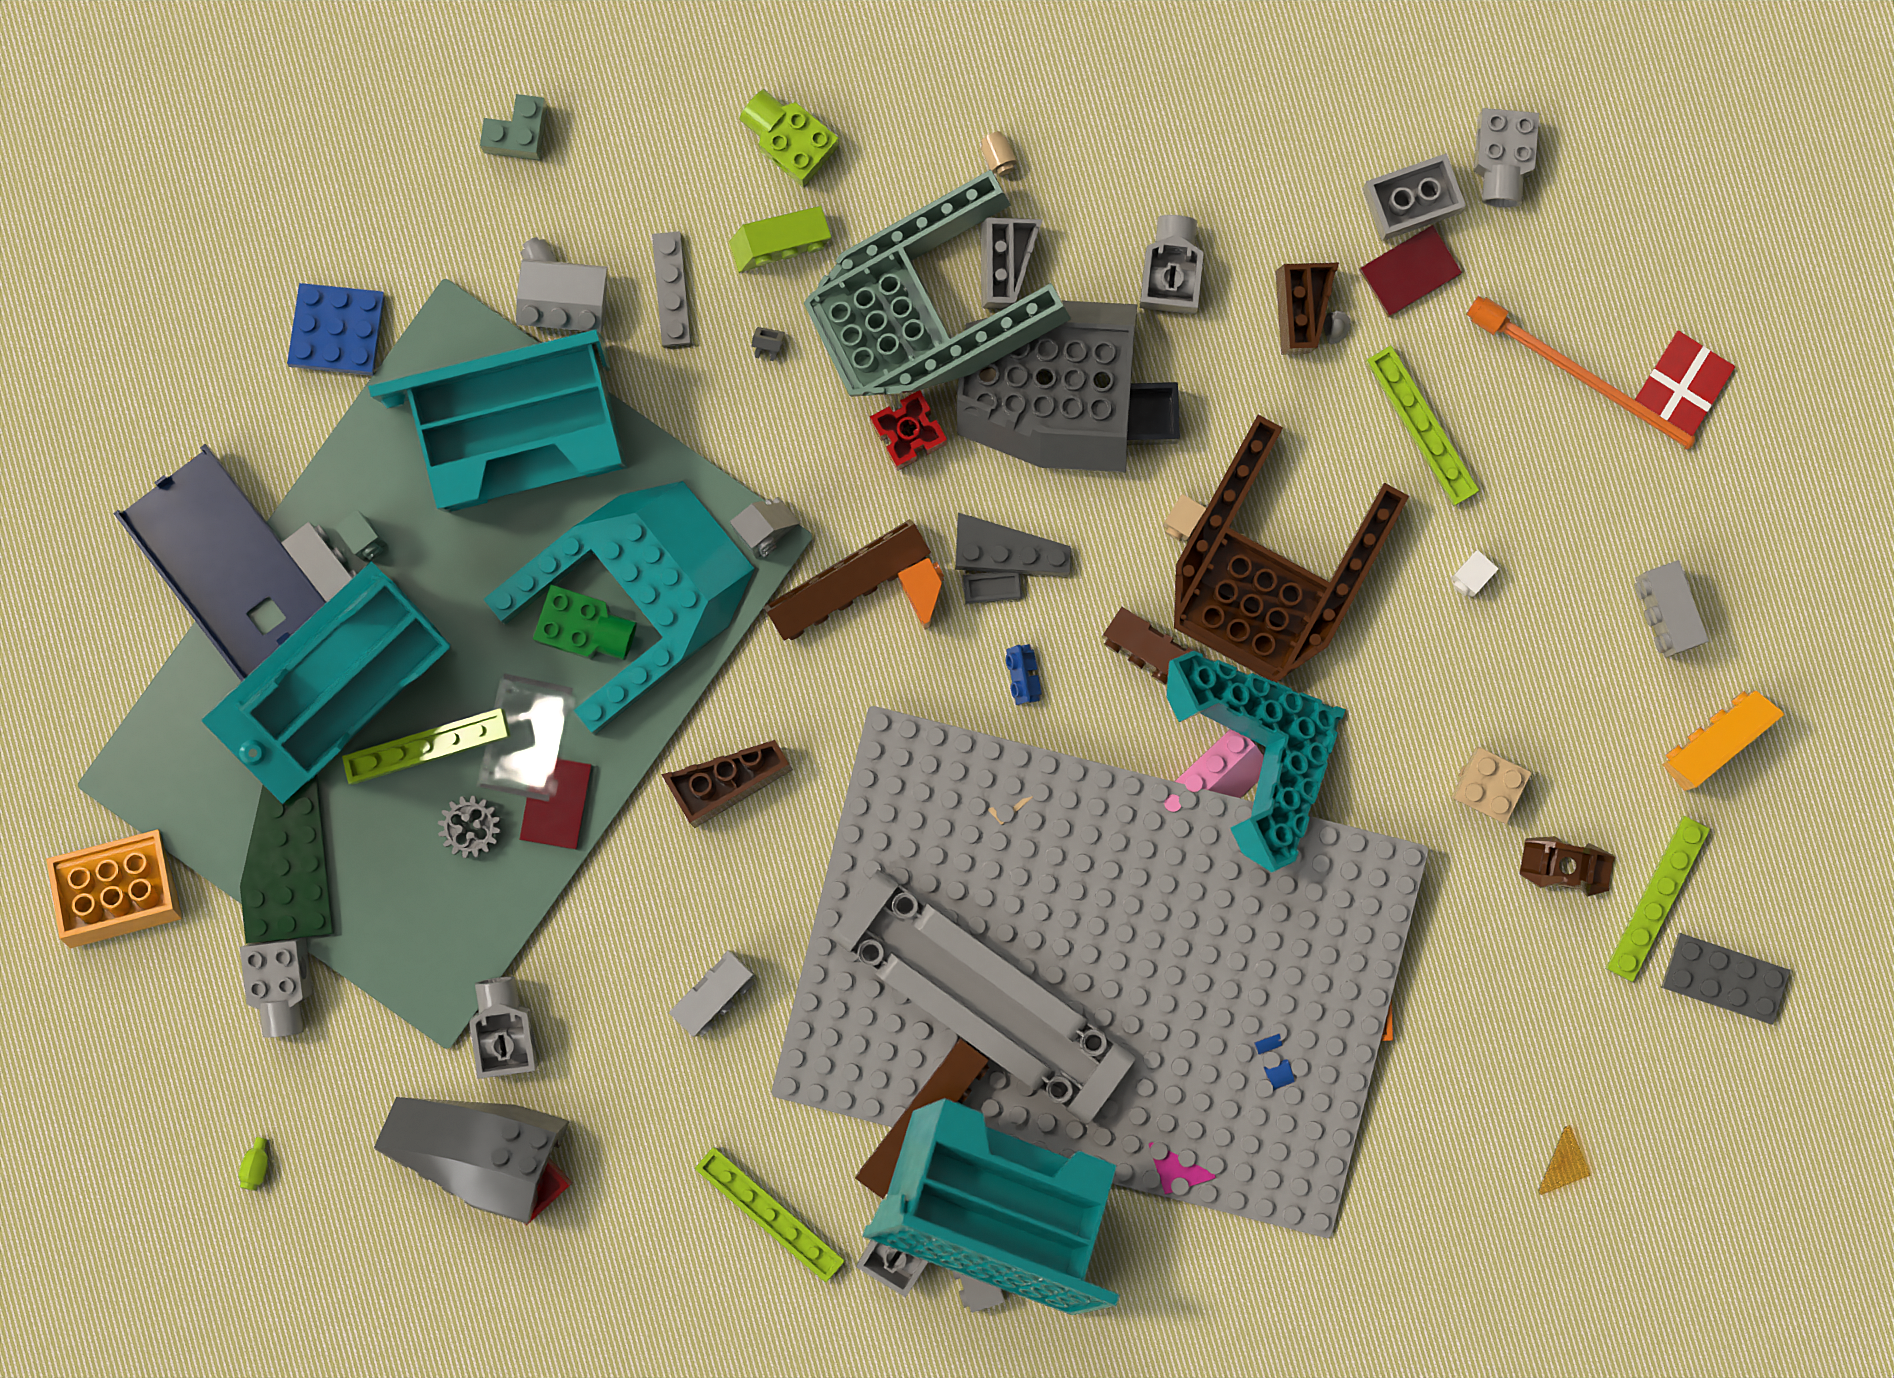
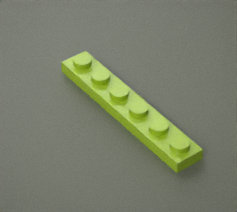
M1390 345L1366 360L1367 365L1453 507L1478 493L1479 489L1393 347Z
M500 708L342 756L348 784L354 785L511 737L505 709Z
M1682 816L1605 968L1606 970L1629 982L1634 981L1710 830L1709 828L1686 816Z
M714 1146L694 1168L825 1283L845 1261V1259Z

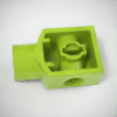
M765 89L759 91L749 101L739 117L742 123L760 137V152L803 188L840 146L839 137L797 102L784 106Z

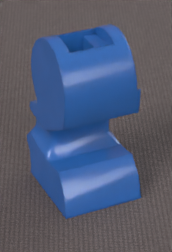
M1280 1034L1254 1042L1258 1054L1282 1046V1041H1278L1281 1039ZM1288 1059L1280 1061L1278 1067L1271 1069L1263 1067L1271 1085H1273V1091L1295 1082Z

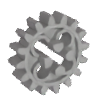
M462 796L460 797L459 805L452 801L449 802L452 808L450 812L442 810L441 813L446 816L445 821H438L439 825L444 826V831L439 832L438 835L440 837H447L443 844L444 847L454 846L452 854L457 855L462 850L463 858H468L470 852L478 858L480 857L479 850L482 849L489 853L488 844L498 843L493 836L502 831L495 828V824L499 823L501 818L492 816L496 811L495 807L486 809L487 800L483 799L477 804L476 796H471L470 802H467L465 797ZM476 809L481 810L482 816L473 822V826L480 830L485 829L487 832L486 838L480 840L476 833L468 832L466 834L467 842L464 845H460L458 837L465 834L467 829L462 825H455L453 817L460 815L463 821L471 823L474 819L473 812Z

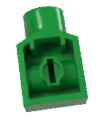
M550 585L533 640L537 643L590 660L598 652L625 660L633 643L637 622L610 614L609 605L604 601Z

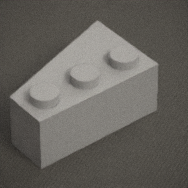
M986 218L981 224V309H1005L1016 303L1026 267L1035 245L1034 242L1043 219Z
M776 497L773 501L768 499L766 502L752 503L733 518L730 524L735 534L757 559L761 555L763 558L770 555L777 548L775 543L798 526L800 522L779 497Z
M730 950L725 952L722 956L723 958L713 968L709 969L704 977L669 1012L693 1037H696L698 1034L703 1037L715 1025L711 1020L718 1013L724 1016L735 1004L732 999L739 992L744 995L755 984L752 980L755 974Z

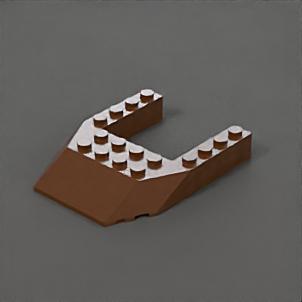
M1258 414L1176 563L1174 629L1258 675L1278 682L1329 646L1405 506L1409 495L1385 482L1382 484L1330 581H1326L1229 528L1283 427Z

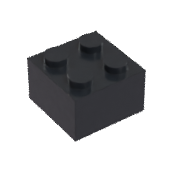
M1178 382L1131 383L1127 434L1128 445L1178 444L1180 439Z

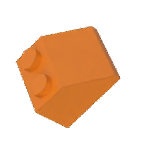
M929 557L898 573L899 582L924 630L930 628L942 591V581H944V575L938 563L932 564Z

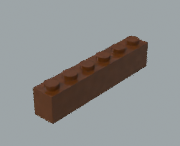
M909 519L765 605L763 608L784 641L788 638L789 640H794L800 637L805 632L803 629L812 624L816 626L825 622L829 618L828 614L837 609L842 611L850 607L854 603L853 599L858 596L870 595L878 589L877 585L883 581L895 580L898 578L899 572L910 565L913 566L927 559L926 556L931 551L916 525Z
M960 1037L858 1171L855 1179L883 1199L888 1194L912 1112L942 1099L955 1103L958 1101L962 1104L972 1092L969 1088L975 1078L980 1081L990 1068L986 1065L989 1057Z

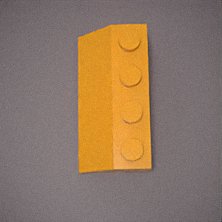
M1744 690L1731 700L1734 705L1725 712L1722 708L1709 719L1712 724L1704 730L1702 727H1699L1687 737L1690 742L1681 748L1680 745H1677L1665 755L1668 760L1662 765L1684 791L1696 788L1785 714L1756 690L1748 694Z

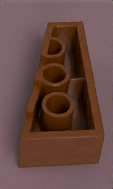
M772 740L740 750L734 754L723 755L713 758V760L690 765L685 767V769L661 775L688 822L695 829L791 772L793 769L777 742Z

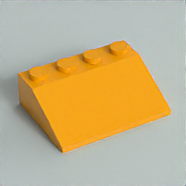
M158 829L46 859L59 938L69 948L182 919L177 890L161 833Z

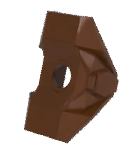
M1555 836L1526 838L1519 875L1539 888L1560 885L1561 887L1583 891L1586 897L1609 891L1611 870L1615 856L1591 843H1588L1585 847L1565 844ZM1565 857L1572 858L1575 861L1576 868L1571 874H1565L1560 870V861Z

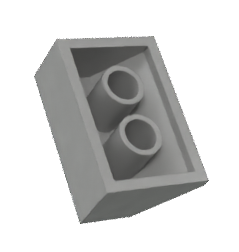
M522 259L516 300V325L580 331L597 330L601 332L606 320L607 266Z

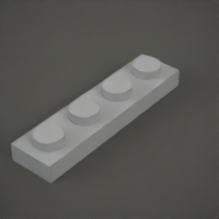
M678 231L652 234L662 347L691 345L681 233Z

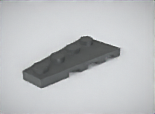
M958 512L955 570L1069 577L1071 546Z

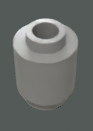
M535 237L523 244L524 249L520 252L523 259L558 262L545 239L539 240L538 237Z

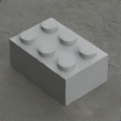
M1447 153L1366 181L1362 189L1381 241L1461 214L1466 207Z
M1679 560L1646 571L1635 578L1637 583L1634 584V588L1638 598L1644 600L1647 610H1644V615L1648 625L1654 627L1657 635L1654 637V642L1659 653H1663L1664 657L1667 658L1709 642Z

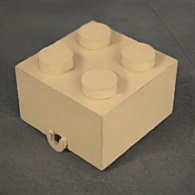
M1476 746L1466 767L1463 766L1458 776L1461 778L1451 798L1507 824L1532 772Z

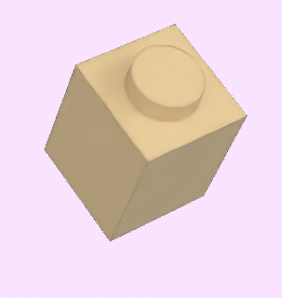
M1181 494L1163 524V527L1167 529L1165 533L1175 540L1180 541L1183 538L1187 541L1206 508Z

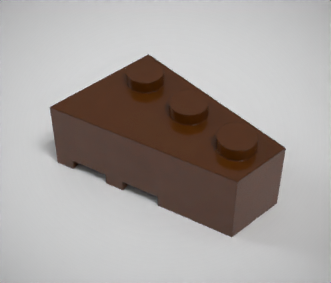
M1339 262L1283 264L1275 271L1281 355L1309 354L1318 348L1326 317L1325 312L1329 297H1331L1332 284Z
M1124 607L1120 608L1101 637L1106 640L1104 645L1117 654L1121 650L1130 656L1128 661L1141 670L1145 666L1154 672L1151 677L1163 685H1166L1168 682L1169 661L1193 651L1189 647L1187 649L1183 648L1173 641V637L1168 634H1162L1153 628L1150 623Z

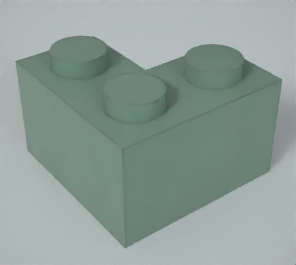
M516 94L512 121L484 118L480 147L485 154L540 161L548 109L545 98Z

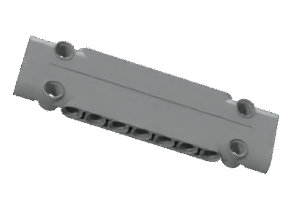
M878 869L829 935L830 939L858 958L863 964L876 971V974L893 988L1036 1091L1039 1090L1051 1101L1060 1105L1086 1125L1091 1122L1136 1059L1133 1054L1113 1041L1101 1030L1088 1022L1089 1020L936 908L922 902L914 894L904 889ZM907 897L912 900L914 905L911 912L902 913L898 910L897 902L900 898ZM873 944L879 949L877 959L869 960L864 956L863 949L866 945ZM1096 1034L1101 1038L1100 1047L1097 1049L1087 1048L1085 1040L1089 1035ZM1059 1081L1067 1085V1092L1063 1096H1055L1051 1092V1086L1055 1082Z

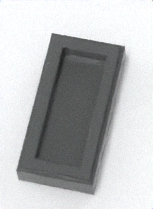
M990 572L963 575L965 604L1022 599L1019 573Z

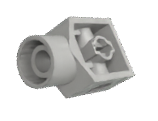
M1482 108L1477 118L1473 172L1484 178L1483 204L1494 207H1517L1522 205L1524 179L1529 177L1535 169L1539 113Z
M1162 215L1158 217L1155 243L1148 245L1145 251L1139 308L1196 314L1204 252L1195 246L1196 219L1181 215Z
M306 937L250 943L241 946L240 955L246 1004L260 1011L262 1036L270 1038L302 1033L303 1024L300 1003L313 995Z
M498 977L476 982L475 989L479 1012L471 1018L469 1024L477 1079L536 1071L538 1060L530 1008L519 1005L515 977Z
M870 1240L861 1254L856 1268L906 1297L928 1261Z

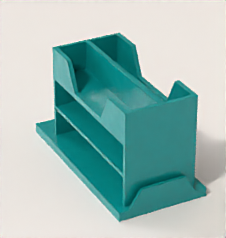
M597 330L368 386L371 398L381 402L387 409L402 406L404 401H410L436 508L447 513L488 503L489 499L582 476L590 478L628 468L603 368L607 372L611 371L607 354L608 350L605 339Z
M370 561L208 712L201 721L283 804L307 780H310L340 752L344 745L414 679L419 677L447 651L451 644L401 589ZM255 749L257 751L256 756H249V751Z
M942 1099L912 1112L887 1197L881 1201L871 1223L865 1226L862 1237L1069 1315L1117 1306L1120 1294L1085 1282L1084 1279L1117 1165L1081 1151H1076L1070 1159L986 1127L983 1113L950 1100Z

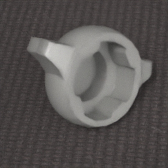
M1335 311L1326 315L1324 332L1329 344L1339 343L1350 330V318L1345 312Z

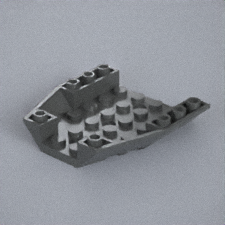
M1062 300L1071 317L1070 320L973 374L958 379L957 434L959 436L1040 468L1126 473L1132 362L1138 304ZM987 318L966 323L964 331ZM985 368H992L996 371L995 378L990 382H984L980 379V373ZM1042 371H1049L1053 375V380L1048 385H1041L1037 382L1038 374ZM1099 374H1105L1109 376L1110 384L1105 388H1098L1094 384L1095 377Z

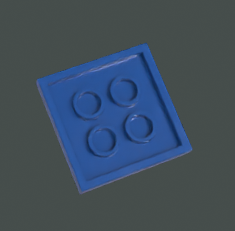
M299 283L287 365L292 368L374 376L385 300L384 291Z

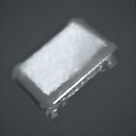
M506 673L501 675L493 710L505 709L511 737L485 745L477 788L547 802L550 796L555 797L558 780L553 779V769L564 718L567 712H573L576 695H571L573 688Z

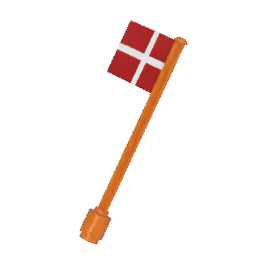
M1478 295L1466 313L1467 316L1472 318L1471 322L1492 335L1496 331L1504 332L1684 446L1685 450L1690 449L1694 445L1696 440L1694 433L1736 367L1677 330L1635 399H1632L1510 322V318L1507 317L1509 311L1489 298L1485 297L1483 299Z

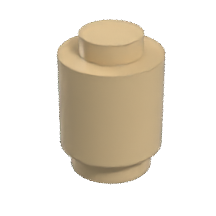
M997 131L981 139V151L993 174L998 173L999 176H1004L1012 172L1017 160L1007 137L1003 136L1000 131Z

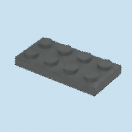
M1678 933L1661 988L1773 1025L1790 970Z

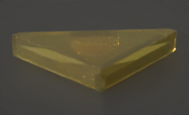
M1570 1125L1564 1126L1539 1186V1195L1590 1176Z

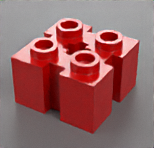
M920 390L901 399L900 409L893 412L891 407L888 406L870 416V423L880 441L888 439L890 445L886 446V452L897 471L916 462V453L924 449L926 454L929 455L947 445V438L937 420L930 423L927 418L931 415V409ZM904 426L915 427L912 436L908 437L902 434Z

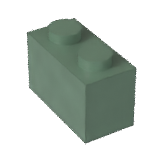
M358 510L334 526L352 552L363 561L366 559L371 561L377 558L384 551L382 547L387 544L368 518Z

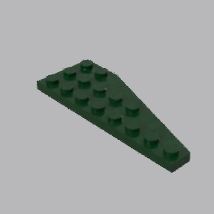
M317 773L310 780H307L283 804L262 785L240 883L246 944L334 934Z

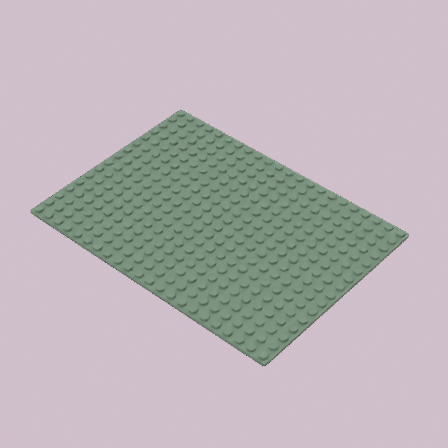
M443 279L378 367L374 376L370 378L267 521L282 542L308 522L314 527L320 525L329 536V539L326 541L332 550L337 547L347 561L343 563L349 572L354 569L358 573L370 560L366 559L363 561L356 556L334 526L354 511H360L368 518L387 543L382 547L383 553L371 561L401 589L451 644L447 651L419 677L414 679L317 772L334 934L306 937L307 951L445 1049L453 1046L471 1018L478 1011L475 983L486 979L502 977L812 540V534L801 525H798L775 543L777 548L765 558L761 555L756 559L735 534L730 521L752 503L766 501L610 392L609 396L628 468L590 478L582 476L489 499L488 503L449 513L438 510L410 401H404L402 406L387 409L381 402L371 398L368 386L539 344V342L448 279ZM683 481L755 570L738 603L729 627L594 735L573 710L663 638L596 554L591 555L554 586L604 601L609 605L610 614L637 622L633 643L625 660L600 652L590 660L535 642L533 636L548 591L506 625L499 620L483 599L569 529L620 494ZM270 596L247 612L248 617L262 635L267 634L286 619ZM195 621L80 779L78 787L139 832L146 833L158 829L167 852L241 903L240 883L263 784L201 721L241 681ZM496 709H505L511 734L510 738L354 785L348 784L342 758L344 755ZM251 749L249 751V756H256L257 751L255 749ZM534 755L592 764L577 850L519 840ZM462 796L465 797L467 802H470L471 796H476L477 804L483 799L487 800L486 809L495 807L496 811L492 816L501 818V821L495 824V828L502 831L493 836L498 843L488 844L489 853L482 849L479 850L480 857L478 858L472 852H470L468 858H463L462 850L457 855L452 854L454 846L444 847L443 844L447 837H440L438 835L439 832L444 831V826L439 825L438 821H445L446 816L441 813L442 810L450 812L452 808L449 802L452 801L459 805L460 797ZM476 809L473 812L474 819L471 823L463 821L460 815L453 817L455 825H462L467 829L465 834L458 837L460 845H464L467 842L466 834L468 832L476 833L480 840L486 838L487 832L485 829L480 830L473 826V822L481 818V810Z

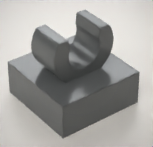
M757 327L751 347L756 348L755 358H759L761 350L765 349L771 353L770 361H774L782 347L785 332Z

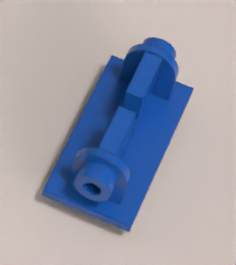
M1030 644L1016 645L1006 649L1005 661L1008 670H1010L1012 680L1010 689L1013 698H1015L1016 705L1040 701L1039 695H1042L1039 676H1029L1028 671L1037 670L1034 649H1031Z

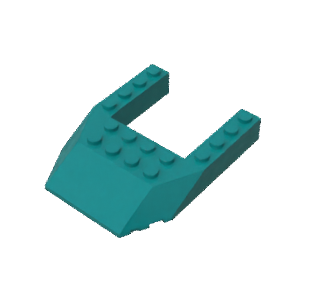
M683 481L620 494L569 529L483 599L499 620L506 625L547 592L550 585L557 584L591 555L596 554L663 638L573 710L594 735L729 627L738 603L755 570Z

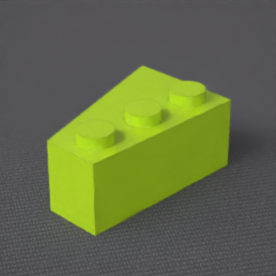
M817 206L743 224L730 239L729 244L738 271L741 273L775 261L796 257L806 251L808 253L821 251L832 237L822 206Z

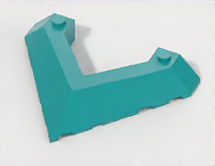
M1194 650L1169 661L1166 697L1178 722H1182L1197 714H1202L1266 747L1251 818L1230 827L1242 854L1271 873L1295 862L1299 853L1297 847L1300 838L1304 837L1310 820L1308 814L1311 805L1316 801L1328 765L1327 759L1329 754L1332 753L1338 734L1336 729L1339 720L1343 719L1346 709L1338 706L1330 707L1323 704L1322 700L1302 692H1294L1292 688L1251 673L1248 675L1237 671V667L1220 660L1214 662L1203 657V654Z

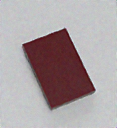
M1433 225L1359 269L1388 318L1462 274Z
M534 755L519 840L577 850L592 764Z

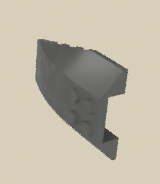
M396 1097L374 1149L405 1168L409 1167L416 1171L425 1180H431L441 1186L442 1190L452 1196L454 1194L463 1199L464 1203L472 1208L528 1224L538 1201L537 1187L553 1148H559L569 1121L514 1104Z

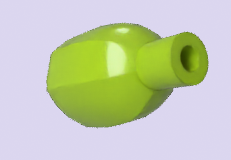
M256 1137L253 1148L244 1154L238 1172V1178L241 1182L240 1188L257 1191V1187L264 1182L268 1168V1155L264 1151L267 1139Z

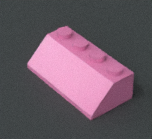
M1229 729L1174 782L1185 784L1186 788L1191 792L1205 789L1241 798L1259 781L1264 756L1249 738ZM1174 794L1167 796L1164 805L1168 811L1176 812L1181 808L1179 796Z

